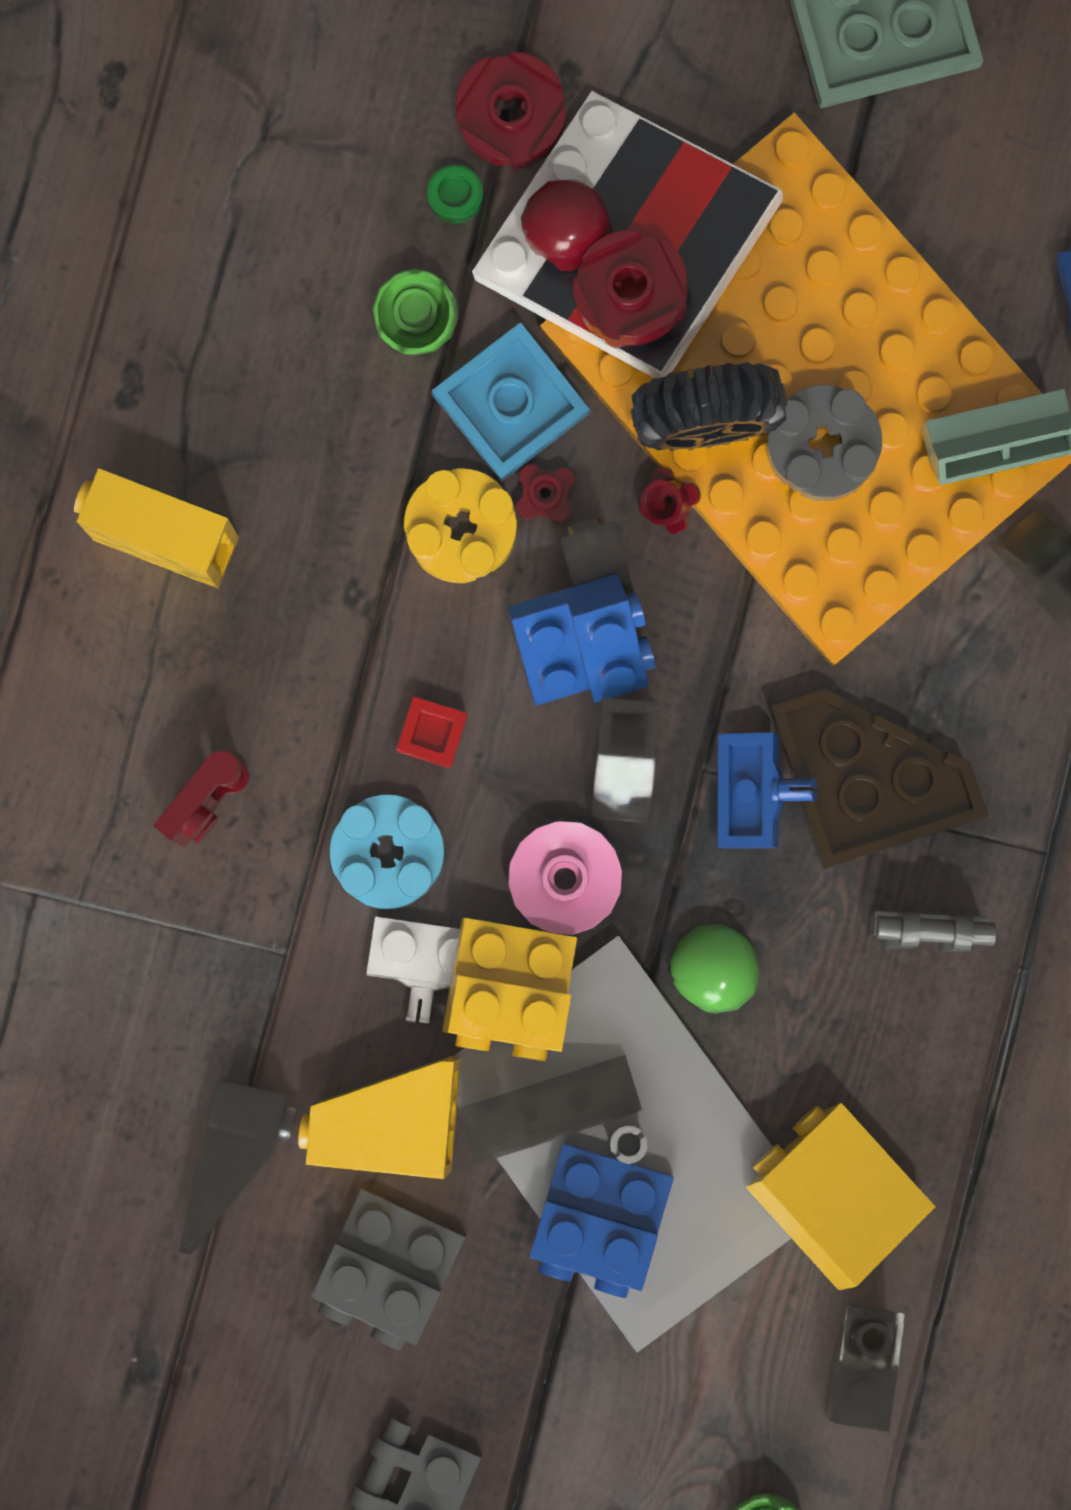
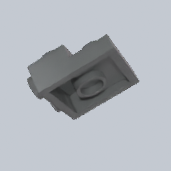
M361 1188L311 1297L321 1302L318 1312L333 1321L349 1326L352 1318L355 1317L374 1326L370 1336L389 1347L402 1350L405 1342L417 1346L466 1235Z

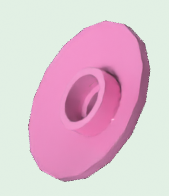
M557 821L535 829L520 842L510 862L508 886L515 907L530 924L549 933L574 935L594 928L611 913L621 893L622 869L615 849L600 832L582 823ZM563 868L572 870L576 876L575 885L568 890L558 888L554 882L555 873Z

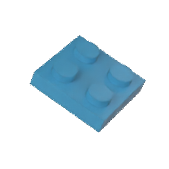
M521 322L432 390V396L501 482L590 414L589 407Z

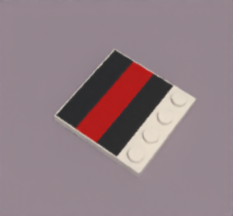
M591 91L472 273L475 280L645 374L653 378H663L672 373L782 203L783 193L781 189ZM576 179L589 185L603 199L610 216L613 233L623 230L640 231L641 236L652 237L659 241L658 237H660L677 250L684 262L688 278L687 311L683 319L676 323L668 333L646 344L614 348L606 344L602 337L588 329L578 313L573 295L574 277H577L578 269L561 271L546 258L536 255L525 241V234L522 231L521 215L527 200L546 182ZM626 277L620 281L622 290L615 289V293L621 298L635 299L641 296L640 290H645L647 284L645 281L635 283L631 277Z

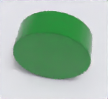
M451 164L440 168L432 175L427 187L430 209L436 217L446 223L461 224L471 220L477 215L483 203V187L480 178L472 169L464 165Z

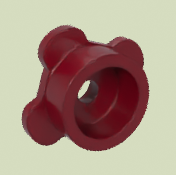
M535 464L525 466L519 473V480L523 484L522 498L516 503V510L519 516L525 520L537 517L540 519H552L555 523L566 521L572 512V508L568 504V493L575 482L573 473L565 467H560L556 471L540 470ZM548 489L551 495L549 498L544 499L540 496V491Z
M670 468L656 469L651 475L652 483L647 485L639 501V511L644 518L652 523L665 525L669 533H681L688 527L687 516L692 505L698 504L701 499L700 489L693 482L684 483L674 477V473ZM668 495H670L674 500L672 506H669L666 503V497Z

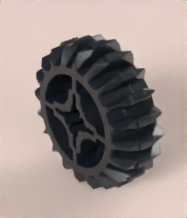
M748 362L742 364L727 363L718 366L708 365L697 369L688 368L687 371L669 373L663 378H653L649 383L642 384L632 395L633 409H631L633 427L637 431L638 441H640L641 445L658 451L669 449L670 451L688 449L690 451L696 448H711L718 445H729L737 441H748L749 438L763 436L767 432L776 430L787 420L785 410L787 398L784 384L781 383L780 374L777 369L762 363L754 365Z

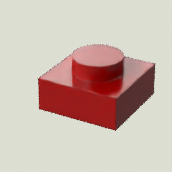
M413 696L396 749L397 753L451 769L468 713Z

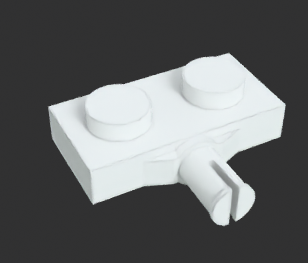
M375 917L366 972L367 976L394 979L410 987V999L405 1021L416 1023L419 1002L422 1001L419 1023L430 1024L429 1019L434 991L450 988L460 929Z

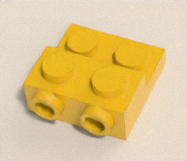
M462 918L442 1032L457 1034L455 1046L489 1052L491 1040L514 1044L512 1056L546 1061L548 1050L562 1052L571 994H568L577 937Z

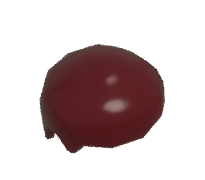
M576 179L546 182L527 200L521 215V226L525 234V241L536 255H540L552 262L561 271L579 269L582 265V257L587 249L602 237L613 233L610 216L603 199L592 187Z

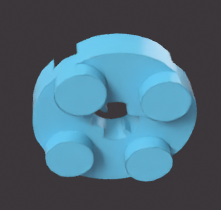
M397 795L373 796L347 809L334 829L330 843L331 866L344 890L363 904L378 909L403 908L418 900L429 891L438 879L444 863L443 838L428 811L410 799ZM392 836L394 845L403 847L404 854L401 861L394 858L395 867L386 869L382 868L379 858L371 857V849L374 843L381 845L378 840L379 838Z

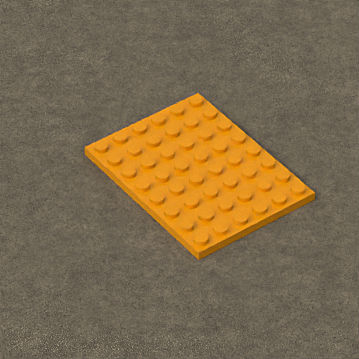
M793 113L733 163V165L781 189L783 201L672 373L687 371L688 368H703L708 365L718 366L727 363L742 364L746 362L754 365L762 363L778 370L781 383L785 387L787 400L800 390L818 385H832L844 390L851 389L858 392L877 417L882 433V450L872 475L854 493L838 500L814 501L801 496V493L792 490L787 484L784 485L776 477L769 463L767 455L768 432L763 436L749 438L748 441H737L729 445H718L711 448H696L690 451L688 449L675 451L664 449L658 451L641 445L632 422V395L642 384L649 383L653 377L549 320L540 325V332L658 468H670L677 479L684 483L693 482L699 487L701 499L698 504L692 505V507L833 668L1071 464V455L939 485L929 461L921 429L926 421L1042 393L802 120ZM818 429L816 438L809 440L808 444L810 449H820L823 458L832 457L833 447L840 444L837 435H829L827 429Z

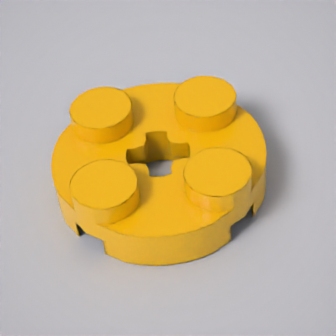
M457 468L433 473L426 482L416 489L406 508L404 530L410 551L426 572L443 581L467 583L475 581L476 578L484 577L491 571L494 572L505 563L515 544L517 520L511 497L497 481L476 470ZM460 511H464L470 514L469 521L476 525L477 529L474 534L464 533L461 541L451 538L452 529L444 525L445 521L449 516L457 517Z

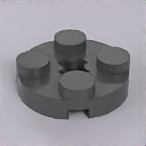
M832 385L808 387L793 394L787 400V406H785L787 420L776 430L768 432L767 455L776 477L784 485L787 484L792 490L801 493V496L814 501H833L854 493L872 475L882 450L881 428L873 410L865 403L864 398L858 392L851 389L844 390ZM818 429H827L829 435H837L840 444L833 447L832 457L823 458L820 449H810L808 441L816 438Z

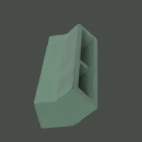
M1065 389L928 420L921 428L929 461L939 485L1071 455V412Z

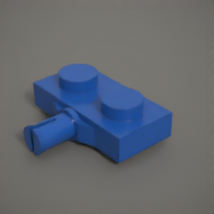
M773 732L718 734V848H779V814L783 801H816L817 792L795 791V789L817 788L815 777L783 779L779 767V734Z

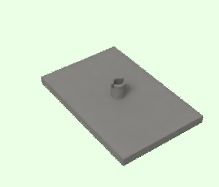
M617 936L572 969L568 994H571L562 1052L548 1050L546 1061L512 1056L514 1044L491 1040L489 1052L464 1048L454 1056L462 1057L458 1106L540 1219L563 1143L617 1158L623 1163L637 1164L674 1176L642 1292L630 1288L627 1298L606 1294L594 1289L596 1278L580 1273L636 1352H639L789 1241L791 1237L746 1188L758 1175L752 1168L753 1165L772 1148V1145L627 946Z

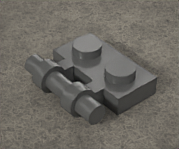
M874 911L869 913L868 936H876L877 939H882L883 948L916 949L920 941L939 943V951L973 953L974 945H995L996 923L991 922V918L973 917L972 915H935L907 911Z
M391 1417L383 1437L376 1436L370 1450V1454L374 1458L362 1485H355L348 1501L353 1505L351 1510H459L482 1455L430 1431L419 1453L404 1446L412 1425L401 1419ZM395 1466L411 1472L399 1501L383 1494Z

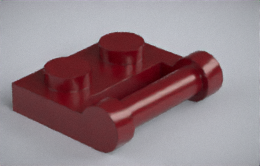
M228 751L213 752L153 827L168 839L184 848L190 840L199 844L217 823L219 817L213 812L227 794L241 793L247 788L250 782L248 769Z

